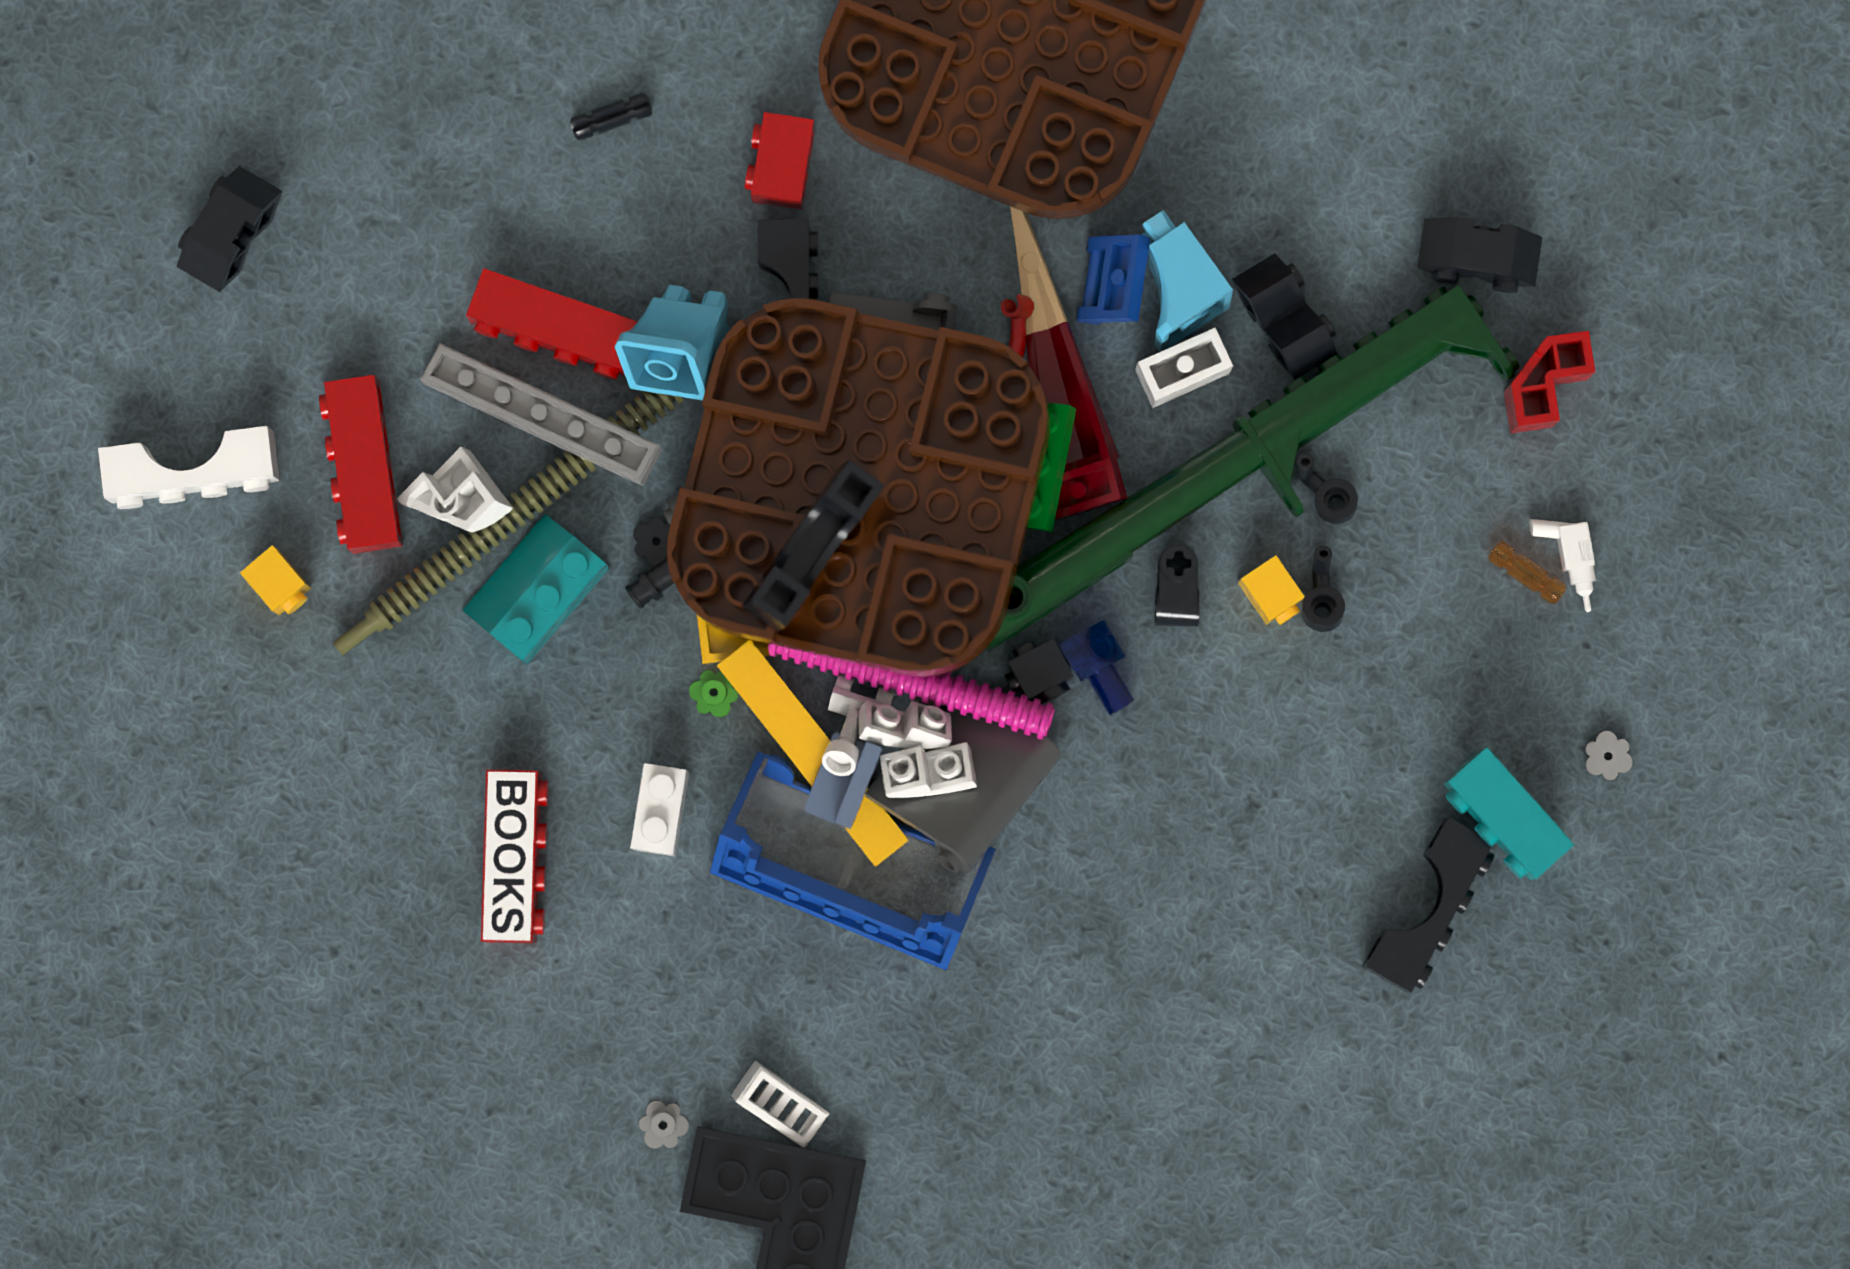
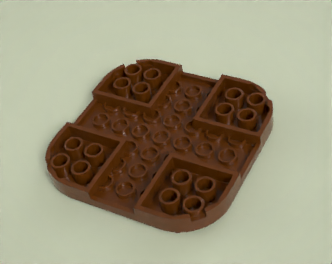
M840 0L820 48L818 63L820 85L826 106L835 122L849 137L862 146L1034 216L1050 219L1079 217L1109 203L1125 188L1132 178L1199 22L1205 0Z
M806 298L782 299L762 305L763 309L752 314L744 321L740 319L729 330L718 347L710 370L702 401V406L705 408L685 486L684 488L680 487L667 539L668 567L680 595L685 603L706 623L720 631L742 638L910 676L940 675L968 664L988 647L1004 621L1048 446L1050 412L1047 399L1037 376L1028 363L1013 349L999 341L981 335L940 327L939 330L861 314L855 308ZM851 460L885 486L860 522L850 531L832 554L815 580L811 592L788 625L776 631L741 605L839 466Z

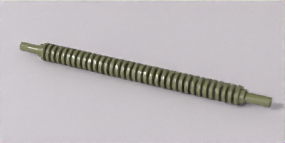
M642 391L641 393L646 398L644 401L636 395L633 398L637 405L635 408L627 402L624 405L628 411L626 415L621 409H618L615 412L619 418L617 422L612 416H609L606 420L640 436L636 429L638 426L644 432L649 429L645 423L647 419L652 425L656 424L658 421L653 414L657 412L663 418L667 414L662 407L666 406L671 412L675 409L671 400L674 399L679 405L684 400L678 396L659 393L651 394L650 392ZM564 451L562 454L567 461L563 463L559 457L555 458L554 462L558 465V468L554 469L549 463L545 466L550 473L549 475L545 476L541 470L536 473L541 480L540 482L536 483L532 477L527 480L532 486L531 489L528 490L524 484L518 487L523 493L522 496L519 497L515 491L510 493L514 502L511 503L513 509L508 514L484 529L475 532L468 531L470 534L468 538L460 532L457 535L461 541L459 545L454 539H451L448 542L452 547L450 552L445 546H442L439 549L444 555L442 558L433 553L431 555L435 562L433 565L426 559L422 562L426 569L424 572L418 566L413 569L417 575L415 579L410 573L404 576L409 584L405 586L399 580L395 585L400 591L396 593L392 587L386 590L391 598L387 599L383 594L377 597L382 605L378 606L374 600L370 602L369 606L371 608L364 612L366 617L333 642L334 646L344 656L376 630L379 633L385 628L390 631L394 628L390 621L391 618L399 624L403 621L399 614L400 611L408 617L412 614L408 608L409 604L417 610L421 607L416 600L418 597L426 603L430 600L425 593L427 590L435 596L439 593L434 587L436 583L441 589H444L447 586L443 580L445 576L450 582H453L456 579L452 574L454 569L459 575H462L465 572L460 566L462 563L471 568L473 566L469 559L471 556L478 562L482 559L478 553L480 549L486 555L489 554L491 550L486 544L491 542L495 548L498 547L500 544L495 537L499 535L503 541L507 540L509 537L504 530L508 528L512 534L516 533L518 530L514 527L513 523L517 521L522 528L526 525L522 516L526 515L530 521L535 518L530 511L531 509L535 508L539 514L544 511L539 504L543 501L547 507L553 504L548 498L549 495L552 494L556 500L562 497L557 491L558 488L561 487L565 493L570 491L566 485L567 481H570L574 487L579 484L574 477L576 474H579L583 480L588 477L583 470L585 467L591 473L597 470L592 462L577 455L572 456L570 452Z

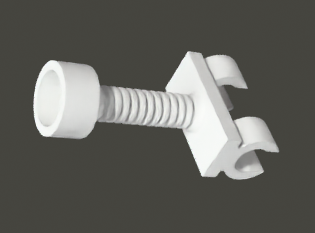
M843 674L838 676L832 691L828 710L847 717L839 739L829 742L825 749L822 763L826 770L838 776H847L855 771L860 757L859 750L855 746L859 734V710L865 699L881 705L891 706L895 690L885 692L883 687L880 686L876 698L872 699L851 692L855 678L850 681L845 679Z

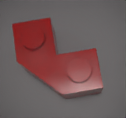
M1589 331L1547 336L1538 345L1504 391L1510 434L1552 428L1560 421L1555 385L1587 381L1596 372Z

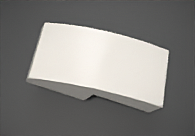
M865 699L859 710V739L885 746L908 749L922 746L923 749L949 747L952 742L951 714L942 711L938 707L927 706L915 701H911L904 713L890 705H881Z
M967 742L925 752L922 746H917L880 756L885 794L888 798L931 796L977 787L972 752Z

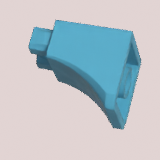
M1164 210L1142 224L1145 232L1141 234L1150 238L1147 263L1153 274L1159 296L1160 317L1154 342L1159 352L1174 346L1228 310L1233 293L1232 287L1185 222L1175 227Z
M669 285L662 298L653 297L636 325L630 330L621 333L614 346L630 389L703 400L715 354L720 343L730 330L726 320L729 309L726 295L722 292L708 291L704 294L701 304L691 303L692 297L689 290L682 286Z

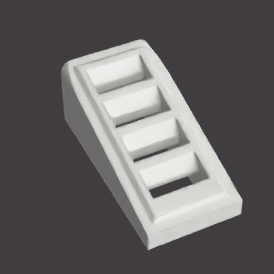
M758 1061L751 1065L731 1095L738 1104L804 1148L829 1115L827 1110ZM763 1079L766 1080V1085L755 1101L750 1098L761 1081ZM776 1088H778L782 1093L771 1109L767 1111L763 1107ZM792 1098L797 1103L783 1122L778 1119V1116ZM807 1108L812 1113L797 1132L791 1127L803 1110Z

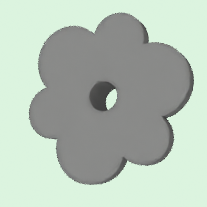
M1611 731L1599 733L1596 737V742H1589L1585 746V752L1589 756L1585 762L1587 772L1591 775L1602 774L1603 778L1609 781L1614 780L1618 773L1628 772L1633 764L1631 756L1627 754L1630 748L1628 741L1625 739L1617 740L1616 735ZM1605 753L1611 755L1610 760L1604 758Z
M653 1101L647 1106V1116L642 1117L639 1121L640 1129L645 1131L644 1141L651 1148H659L663 1144L668 1148H673L678 1143V1137L685 1135L689 1129L687 1119L680 1116V1107L675 1103L666 1106L661 1101ZM661 1121H665L667 1123L666 1129H661L659 1127V1123Z

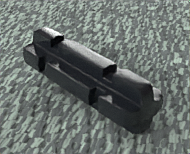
M639 93L629 97L630 101L624 103L623 100L592 110L591 115L586 116L583 113L572 117L570 125L575 138L581 141L592 137L595 131H599V134L631 123L630 119L636 117L637 120L650 116L652 108L647 95Z

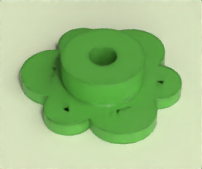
M706 670L700 676L701 681H695L691 684L689 695L693 700L698 701L696 708L700 713L706 714L711 712L716 717H724L730 711V703L738 699V692L732 688L731 683L721 671L714 674L712 671ZM712 689L718 691V694L714 697L710 695Z

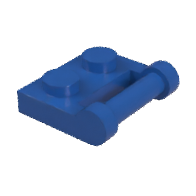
M1139 234L1088 237L1086 251L1090 253L1083 304L1082 307L1077 309V322L1094 325L1106 322H1138L1150 238Z

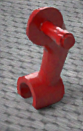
M1017 294L1018 308L1013 300L1004 299L1001 302V310L1006 317L1011 318L1008 347L1023 358L1026 349V319L1034 311V302L1027 295Z

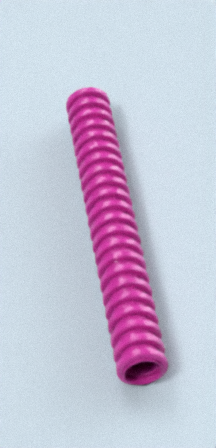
M773 644L768 645L770 656L776 657L777 654H781L783 660L788 661L790 658L795 659L794 662L799 665L802 662H806L807 667L811 669L816 665L824 673L829 669L837 677L842 673L845 674V679L850 681L855 677L858 678V683L863 685L866 681L871 682L872 688H877L879 685L884 686L883 690L885 692H890L893 689L896 690V695L903 696L906 693L909 694V699L911 700L919 697L922 698V703L924 704L932 701L935 702V707L941 708L942 705H945L950 712L958 709L960 710V715L966 716L967 713L973 714V719L975 720L983 717L986 718V723L988 724L996 721L999 722L998 726L1001 728L1009 725L1014 732L1022 729L1024 730V735L1027 736L1035 733L1037 734V739L1040 740L1047 736L1055 711L1053 703L1048 702L1045 706L1037 698L1032 702L1024 694L1019 698L1011 690L1006 694L998 686L995 690L990 689L989 683L984 682L981 686L977 685L976 679L971 678L969 682L964 681V676L960 674L956 678L951 676V672L934 676L903 675Z

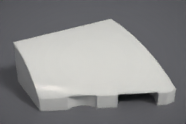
M460 447L433 475L422 472L397 498L400 504L469 532L479 531L494 524L513 509L512 505L473 453L464 447Z

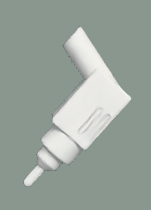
M1529 519L1532 536L1557 538L1562 571L1569 572L1571 585H1575L1576 593L1583 596L1585 611L1590 612L1589 595L1593 591L1592 582L1596 581L1588 522L1567 523Z

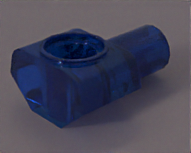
M1105 620L1059 644L1081 682L1089 680L1109 715L1135 701L1114 666L1115 663L1124 659L1126 655Z

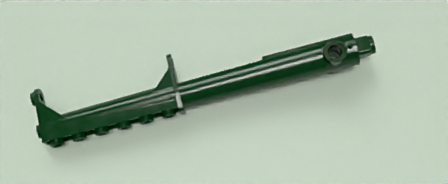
M1460 285L1450 291H1447L1444 286L1437 289L1423 300L1426 306L1416 313L1412 314L1410 309L1401 312L1388 322L1391 327L1388 331L1380 336H1377L1374 331L1367 334L1353 345L1356 351L1346 358L1342 359L1340 354L1331 357L1318 367L1321 374L1308 382L1304 376L1297 379L1283 389L1286 396L1276 403L1272 404L1267 399L1248 412L1251 419L1247 420L1243 415L1236 418L1232 424L1235 431L1018 565L1011 596L1017 599L1019 607L1007 609L998 633L986 650L989 653L1131 561L1134 551L1258 469L1262 471L1288 510L1295 517L1300 516L1304 513V508L1290 486L1297 451L1444 352L1486 359L1505 381L1515 377V371L1520 368L1516 357L1507 347L1501 349L1482 320L1484 316L1482 307L1472 295L1466 296Z

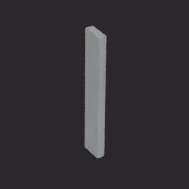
M439 343L420 378L423 384L641 486H644L663 450L657 443Z

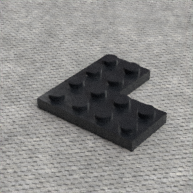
M697 1126L680 1212L764 1229L756 1269H845L866 1160Z

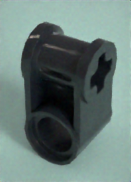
M1172 545L1165 549L1159 558L1157 587L1155 591V605H1157L1155 626L1198 627V560L1194 551L1186 545ZM1175 553L1181 554L1182 561L1189 562V568L1183 569L1181 576L1174 575V569L1166 565V561H1171Z

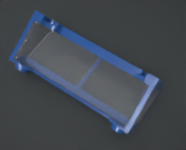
M758 751L720 833L710 873L943 970H947L996 849L989 847L970 872L958 871V873H953L938 861L937 856L939 853L932 839L916 830L896 823L909 841L875 867L845 828L804 811L812 788L794 781L795 774L784 758L777 755H766Z

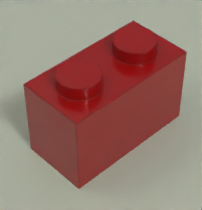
M764 112L762 124H754L751 148L758 149L756 164H748L745 178V189L751 190L752 202L802 210L815 133L814 119Z

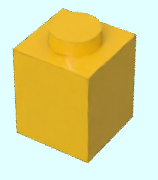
M273 545L240 572L271 611L277 615L284 611L288 615L293 613L308 599L305 593L311 587L280 550Z
M1277 555L1242 577L1238 582L1266 625L1274 619L1281 625L1301 612L1297 604L1305 596Z

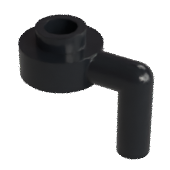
M1301 454L1297 459V477L1316 494L1315 508L1318 515L1324 521L1331 524H1341L1350 520L1356 513L1358 506V495L1353 485L1343 479L1326 481L1314 471L1313 457L1310 454ZM1337 497L1342 499L1345 505L1340 510H1333L1329 507L1328 502L1332 498Z
M1319 546L1315 551L1312 566L1313 589L1306 594L1301 610L1302 618L1306 625L1318 632H1328L1337 628L1342 622L1345 612V601L1342 595L1330 587L1329 568L1332 551L1327 546ZM1319 607H1325L1329 610L1330 615L1326 618H1321L1316 615L1315 610Z

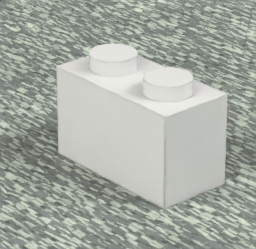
M1213 328L1139 361L1135 371L1152 408H1155L1229 375L1233 364L1216 328Z
M644 763L631 849L676 857L689 772L687 770Z

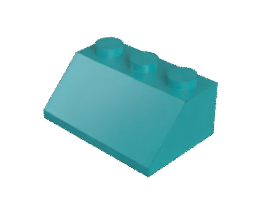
M544 514L462 611L528 665L610 568L577 538Z
M1487 747L1475 752L1443 783L1449 790L1445 794L1447 800L1459 813L1463 814L1466 811L1470 813L1478 822L1474 827L1475 831L1489 846L1492 847L1496 843L1505 852L1507 857L1503 859L1504 863L1519 879L1526 876L1529 880H1536L1575 845Z

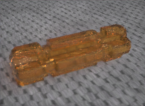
M1500 541L1496 544L1488 557L1491 563L1500 569L1503 567L1508 569L1507 574L1531 591L1535 592L1538 590L1541 592L1540 597L1550 604H1555L1561 599L1567 588L1563 582L1556 577L1549 578L1546 570L1523 554H1515V549L1506 542Z

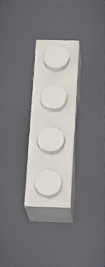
M268 426L225 431L218 451L208 462L197 468L184 471L171 470L159 465L150 450L142 443L98 448L103 496L110 503H117L118 509L142 507V499L159 497L160 503L185 501V494L201 492L203 498L221 497L227 495V488L243 486L244 492L265 491L270 489V482L280 481L274 431Z

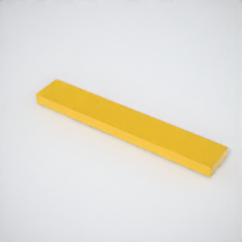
M748 640L720 662L717 667L813 787L822 764L825 749L830 740L754 643ZM866 796L863 798L852 829H846L875 867L909 841L886 810L866 798Z

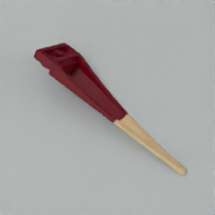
M1010 206L1022 295H1027L1034 302V311L1026 319L1028 365L1037 376L1048 403L1071 405L1076 408L1055 517L1056 522L1127 499V494L1117 461L1120 458L1027 213Z

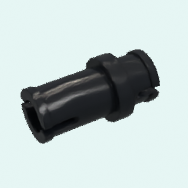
M667 558L649 571L645 569L637 574L638 579L625 586V589L631 599L641 609L652 599L658 601L664 597L663 591L674 584L670 575Z

